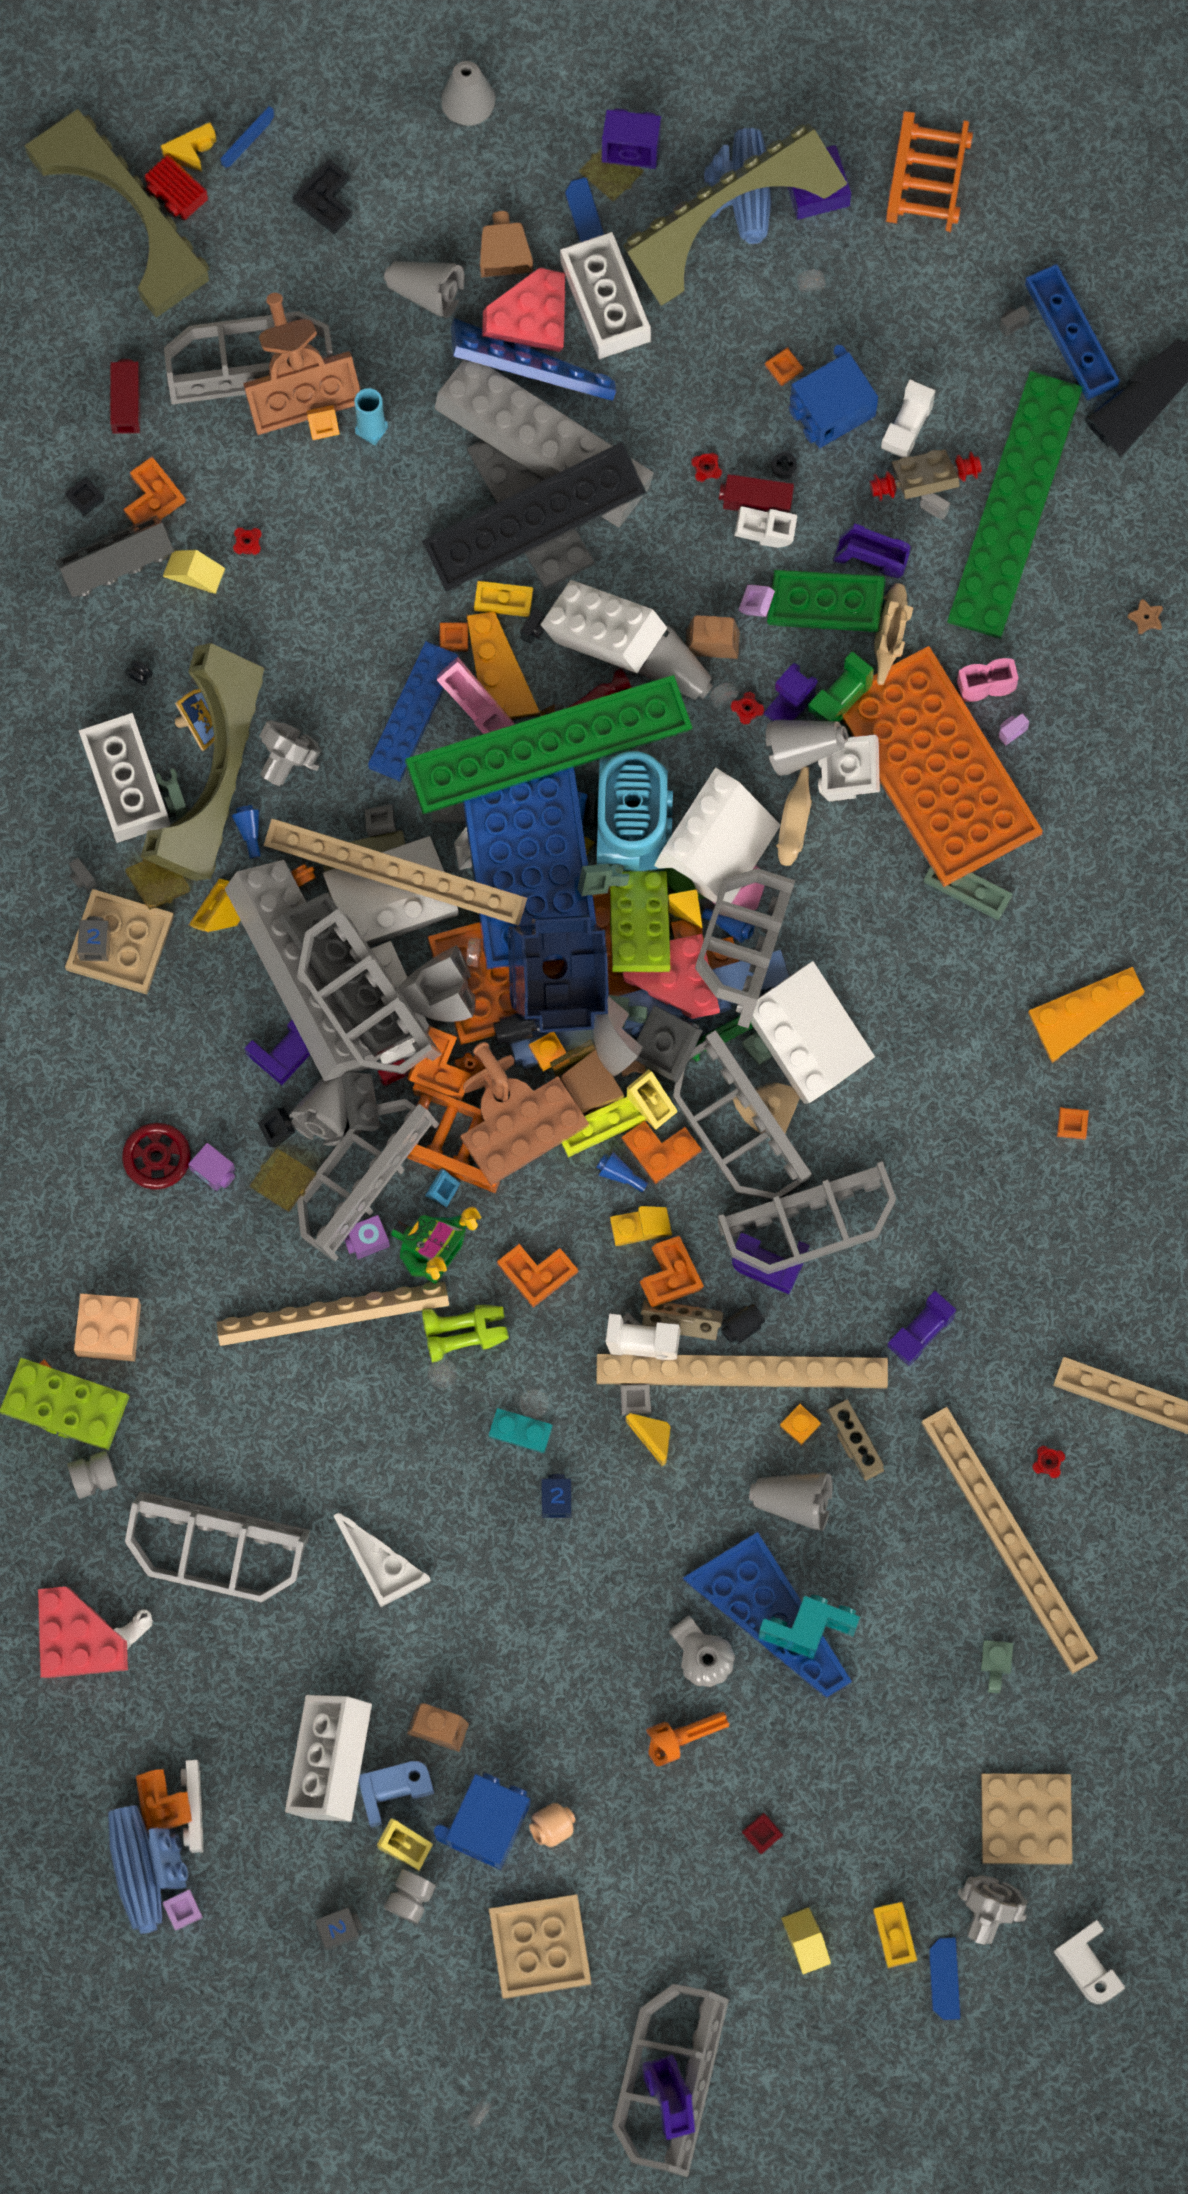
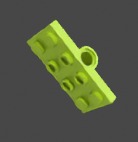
M623 871L622 874L628 873L630 875L628 885L610 886L612 972H670L667 871Z
M20 1358L0 1408V1413L41 1427L55 1435L58 1432V1436L69 1439L70 1437L109 1451L129 1400V1395Z

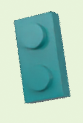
M497 1408L489 1437L545 1453L553 1425Z

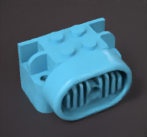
M628 751L616 756L600 759L597 865L609 864L611 867L615 864H621L624 866L623 871H665V868H657L654 865L672 836V818H667V816H672L673 791L667 790L668 770L655 758L646 753ZM634 800L640 804L637 807L631 808L626 805V802Z

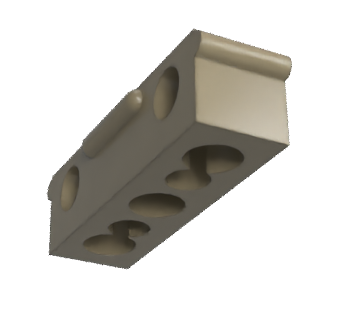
M648 1299L643 1301L641 1310L643 1315L642 1326L657 1327V1323L677 1324L681 1329L680 1335L715 1341L718 1328L721 1327L723 1313L721 1311L668 1302L652 1308Z
M848 1399L826 1410L838 1431L837 1437L848 1457L850 1459L853 1458L864 1480L867 1481L884 1472V1465ZM845 1412L849 1415L848 1423L852 1424V1429L849 1430L844 1427L845 1421L838 1419L837 1415L839 1413ZM854 1434L859 1435L862 1441L857 1444L852 1443L850 1436ZM865 1449L867 1451L866 1457H871L874 1464L871 1466L864 1465L862 1463L863 1455L859 1454L858 1450Z

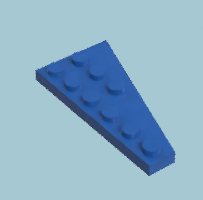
M455 318L453 319L451 338L454 357L613 401L616 387L615 381L609 376L595 374L534 350L528 345L482 336L481 328Z
M758 1532L683 1577L687 1584L825 1698H828L852 1682L823 1635L814 1659L758 1638L764 1618L770 1620L771 1617L779 1618L787 1622V1627L792 1629L802 1603Z

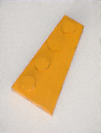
M495 611L468 615L467 621L477 680L510 719L540 715V711Z
M1133 967L1031 1009L1028 1011V1014L1051 1063H1053L1092 1032L1100 1028L1109 1019L1144 994V990Z

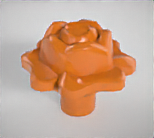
M466 1053L463 1058L455 1060V1066L472 1073L471 1077L486 1069L477 1055L472 1056L470 1053Z

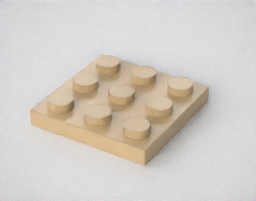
M92 889L82 920H87V917L96 916L102 917L104 921L109 922L111 928L109 962L80 961L77 953L78 929L65 969L73 973L148 994L174 914Z
M981 1774L982 1864L1072 1865L1071 1774Z
M577 1895L489 1909L503 1999L591 1985Z

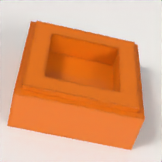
M788 347L765 362V366L781 386L804 371V368Z
M440 623V647L450 652H468V623Z
M1060 1107L1057 1137L1086 1140L1089 1110Z

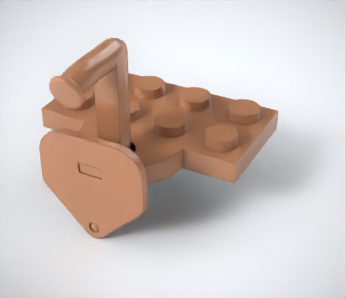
M271 293L266 298V302L271 309L275 327L269 328L259 335L263 350L276 352L269 364V375L243 383L257 435L307 421V410L334 405L336 412L355 406V397L360 391L350 351L322 359L319 351L308 344L317 334L313 322L308 319H300L287 323L282 306L283 298L279 293Z
M482 1042L474 1048L473 1053L479 1056L486 1069L468 1079L463 1084V1090L465 1093L485 1087L486 1090L481 1099V1115L484 1122L461 1135L460 1139L491 1186L589 1127L588 1121L559 1077L533 1091L525 1082L507 1078L505 1071L514 1064L512 1055L497 1061L490 1051L487 1042Z

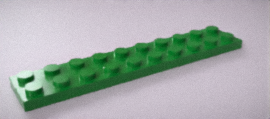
M1033 371L1029 372L947 623L1001 639L1081 396L1082 386Z
M672 675L405 759V764L422 814H427L690 731L692 725L675 676Z

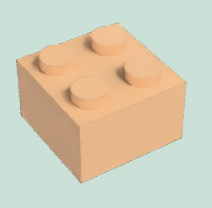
M80 1293L74 1346L77 1357L135 1361L141 1310L139 1299Z

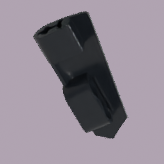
M1182 340L1173 342L1139 369L1128 380L1125 387L1085 418L1086 425L1107 448L1112 446L1119 457H1122L1188 383V342Z

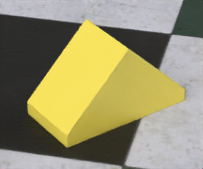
M198 550L174 551L170 556L163 577L216 594L225 568Z
M647 1070L627 1087V1098L655 1129L659 1128L678 1112L651 1070Z
M391 1818L377 1846L379 1850L420 1870L433 1844Z
M809 1907L781 1918L803 1974L831 1964L821 1931Z

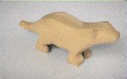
M895 583L890 588L888 594L883 596L886 603L881 614L879 632H876L874 651L878 663L877 683L879 685L884 684L895 658L901 657L905 642L902 639L905 626L912 616L913 607L907 606L906 589L900 583Z
M808 766L801 769L797 782L789 792L784 806L779 842L776 847L778 848L779 861L785 866L792 865L803 848L812 802L809 792Z

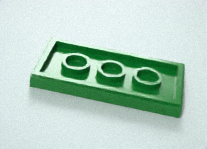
M774 570L772 589L775 592L769 606L767 623L768 625L879 632L886 579L884 576Z

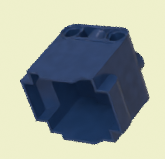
M588 915L533 918L532 925L508 927L509 988L512 1009L517 1011L524 1019H535L536 1028L540 1033L594 1029V1015L608 1014L609 992L605 930L594 921H590ZM552 954H560L564 962L561 971L553 976L545 975L542 968L545 958Z

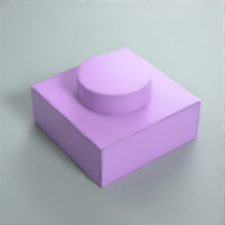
M747 585L739 611L746 615L766 617L775 591L768 586Z
M1023 713L1017 718L1011 716L1001 724L999 739L1005 746L1028 730L1029 721Z
M190 1890L163 1902L175 1930H179L203 1918Z

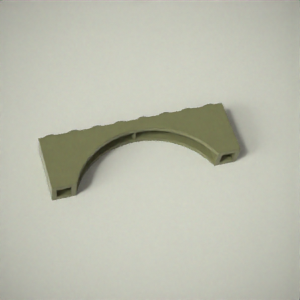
M77 109L25 145L27 156L43 176L72 174L89 177L116 190L134 207L143 221L149 237V257L144 276L138 286L139 297L157 318L209 281L208 271L210 268L201 256L197 258L192 252L193 246L185 236L180 237L175 231L177 227L174 221L168 215L166 217L162 215L159 211L161 207L152 195L149 197L143 191L145 187L138 176L134 175L132 177L127 171L129 167L122 156L118 155L116 157L111 151L113 147L106 136H99L95 131L96 125L90 116H83L79 109Z
M809 123L796 126L790 131L788 137L782 141L779 139L767 146V151L761 155L749 157L744 161V166L735 172L734 170L726 172L720 177L718 183L712 187L706 186L697 192V197L689 202L683 201L674 207V212L665 218L664 216L656 218L650 223L648 229L642 233L636 232L627 238V243L622 246L661 306L685 291L684 269L692 242L708 218L728 201L748 191L771 186L795 187L825 199L847 185L846 180L817 132Z
M212 643L195 646L188 673L200 688L212 720L214 753L210 775L199 799L182 818L166 827L147 831L140 858L191 880L211 879L216 868L215 861L218 849L223 841L224 825L229 817L231 798L236 789L235 782L238 770L243 762L242 755L245 743L249 738L251 719L256 711V699L263 683V667Z

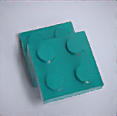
M812 1594L810 1598L804 1596L792 1629L787 1627V1622L779 1618L771 1617L770 1620L764 1618L758 1638L814 1659L825 1627L854 1637L860 1617L855 1615L856 1611L844 1605H839L838 1608L827 1604V1599Z

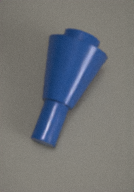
M252 805L239 807L236 809L237 813L232 815V818L244 841H246L250 859L261 857L257 841L259 809H253Z
M706 908L702 918L710 921L713 910ZM718 914L715 923L740 943L744 942L745 938L750 939L755 929V925Z
M612 1151L610 1156L605 1153L596 1166L600 1170L598 1176L624 1184L627 1183L640 1192H643L648 1185V1182L633 1174V1171L614 1151Z

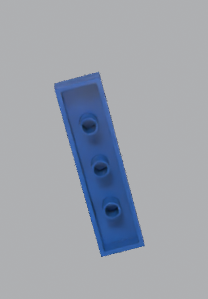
M1053 265L1027 277L1025 286L1078 385L1082 386V392L1086 400L1088 401L1117 388L1119 378L1058 265Z
M425 642L368 763L369 769L397 781H402L407 770L405 759L414 755L444 691V688L437 681V675L458 657V654Z

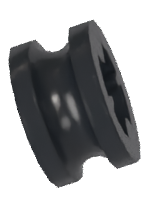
M787 452L777 454L772 462L774 475L784 480L794 476L797 469L796 458ZM782 460H787V464L792 465V468L788 467V471L784 472L777 464L781 465Z
M132 660L130 662L131 668H127L124 671L125 674L140 685L146 686L147 677H152L153 672L144 664Z

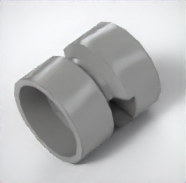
M106 1450L91 1455L87 1462L81 1458L67 1463L79 1499L95 1494L97 1488L105 1491L118 1486Z
M402 1869L395 1882L398 1891L389 1895L384 1908L418 1925L425 1910L422 1903L430 1901L436 1886Z

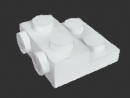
M876 735L848 738L844 749L818 761L819 766L822 768V778L818 780V788L820 794L828 801L854 799L858 794L880 792L879 738Z

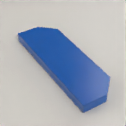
M270 106L220 158L221 164L225 168L231 166L271 123L274 117V110Z
M587 178L572 181L565 194L579 240L582 243L602 236L604 233Z
M939 1938L929 1949L932 2009L943 2020L960 2019L956 1938Z

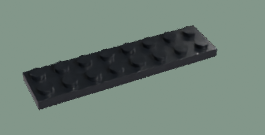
M620 442L422 540L445 591L448 592L647 494V491L624 443Z

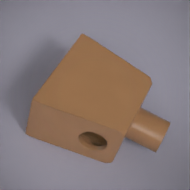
M506 211L495 212L492 215L493 225L484 226L482 229L481 278L533 272L532 256L522 224L510 223L509 213Z
M694 616L687 627L686 646L694 656L738 659L740 631L733 618Z
M596 1050L592 1051L560 1078L584 1116L624 1098V1094L614 1077L601 1063Z
M420 1703L415 1708L407 1734L460 1752L469 1723L462 1716Z

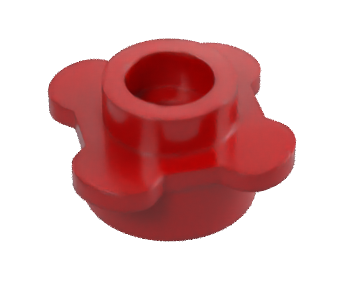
M702 454L692 459V466L696 469L695 479L698 482H704L709 478L719 479L721 477L722 470L718 467L719 457L717 454Z
M239 527L234 531L236 544L233 546V550L236 554L257 555L261 551L259 538H261L262 533L258 528L244 530ZM246 539H249L250 542H249V543H245V540H246Z
M746 692L743 698L731 703V710L736 712L742 724L747 725L756 716H761L764 713V706L758 704L754 693ZM749 706L750 710H745V707Z
M1047 1446L1039 1447L1037 1450V1461L1032 1466L1033 1471L1037 1474H1048L1053 1479L1059 1477L1061 1474L1059 1468L1061 1462L1065 1460V1454L1060 1450L1048 1449ZM1046 1460H1051L1052 1463L1048 1465Z

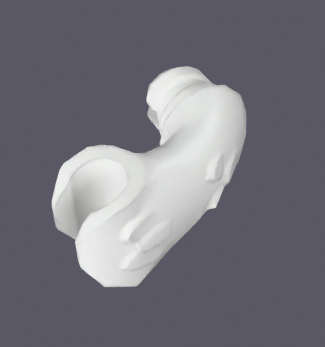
M146 1609L139 1610L130 1623L122 1628L114 1629V1631L127 1640V1650L152 1626L151 1613Z

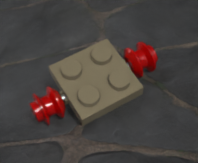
M945 449L932 450L926 454L913 457L907 456L900 460L891 461L895 477L886 471L884 478H879L874 474V480L869 481L872 496H877L879 501H882V497L885 494H889L891 498H894L898 488L901 489L905 499L960 487L959 479L965 482L967 475H973L975 479H978V473L982 472L979 456L974 457L972 452H969V457L966 459L957 455L954 467Z

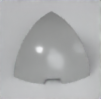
M457 945L426 962L398 987L410 1008L430 1019L454 1022L469 1019L474 1015L475 994L469 989L467 981L471 975Z
M608 996V1014L596 1015L593 1039L601 1063L612 1076H616L639 1056L643 1047L622 1029L629 1013Z

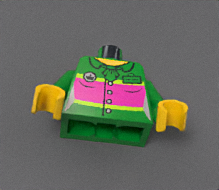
M469 1207L463 1211L462 1215L453 1217H429L422 1215L413 1227L398 1221L393 1228L391 1236L403 1241L400 1258L409 1273L414 1277H426L432 1283L437 1284L463 1246L465 1228L467 1227L472 1231L475 1230L478 1226L475 1220H480L481 1215L475 1207Z

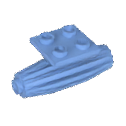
M754 128L737 130L734 133L731 161L729 158V145H723L717 155H714L709 166L705 168V182L712 187L720 181V177L731 170L735 172L744 166V161L753 155L759 156L764 153L766 149L762 132ZM770 187L759 188L741 194L725 203L710 216V218H716L723 208L733 205L740 237L750 244L760 243L764 237H767L771 208Z
M137 1805L111 1810L108 1812L109 1844L120 1898L133 1930L139 1929L140 1934L156 1931L157 1925L162 1923L161 1889L187 1888L185 1880L188 1879V1872L185 1864L181 1862L179 1852L182 1849L181 1839L175 1833V1829L153 1828L149 1829L148 1834Z

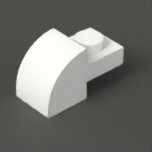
M741 506L738 511L734 536L759 541V545L785 547L793 542L797 515L770 509L769 512Z

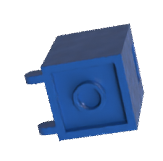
M842 345L834 347V355L837 359L798 380L791 386V396H789L791 406L788 407L795 421L801 420L805 426L803 432L810 443L815 442L818 448L825 446L876 416L878 396L850 353Z
M483 1773L482 1777L475 1774L451 1828L438 1825L434 1828V1834L438 1842L502 1870L531 1806L530 1798H527L526 1791L511 1785L509 1789L501 1786L500 1780L490 1774Z

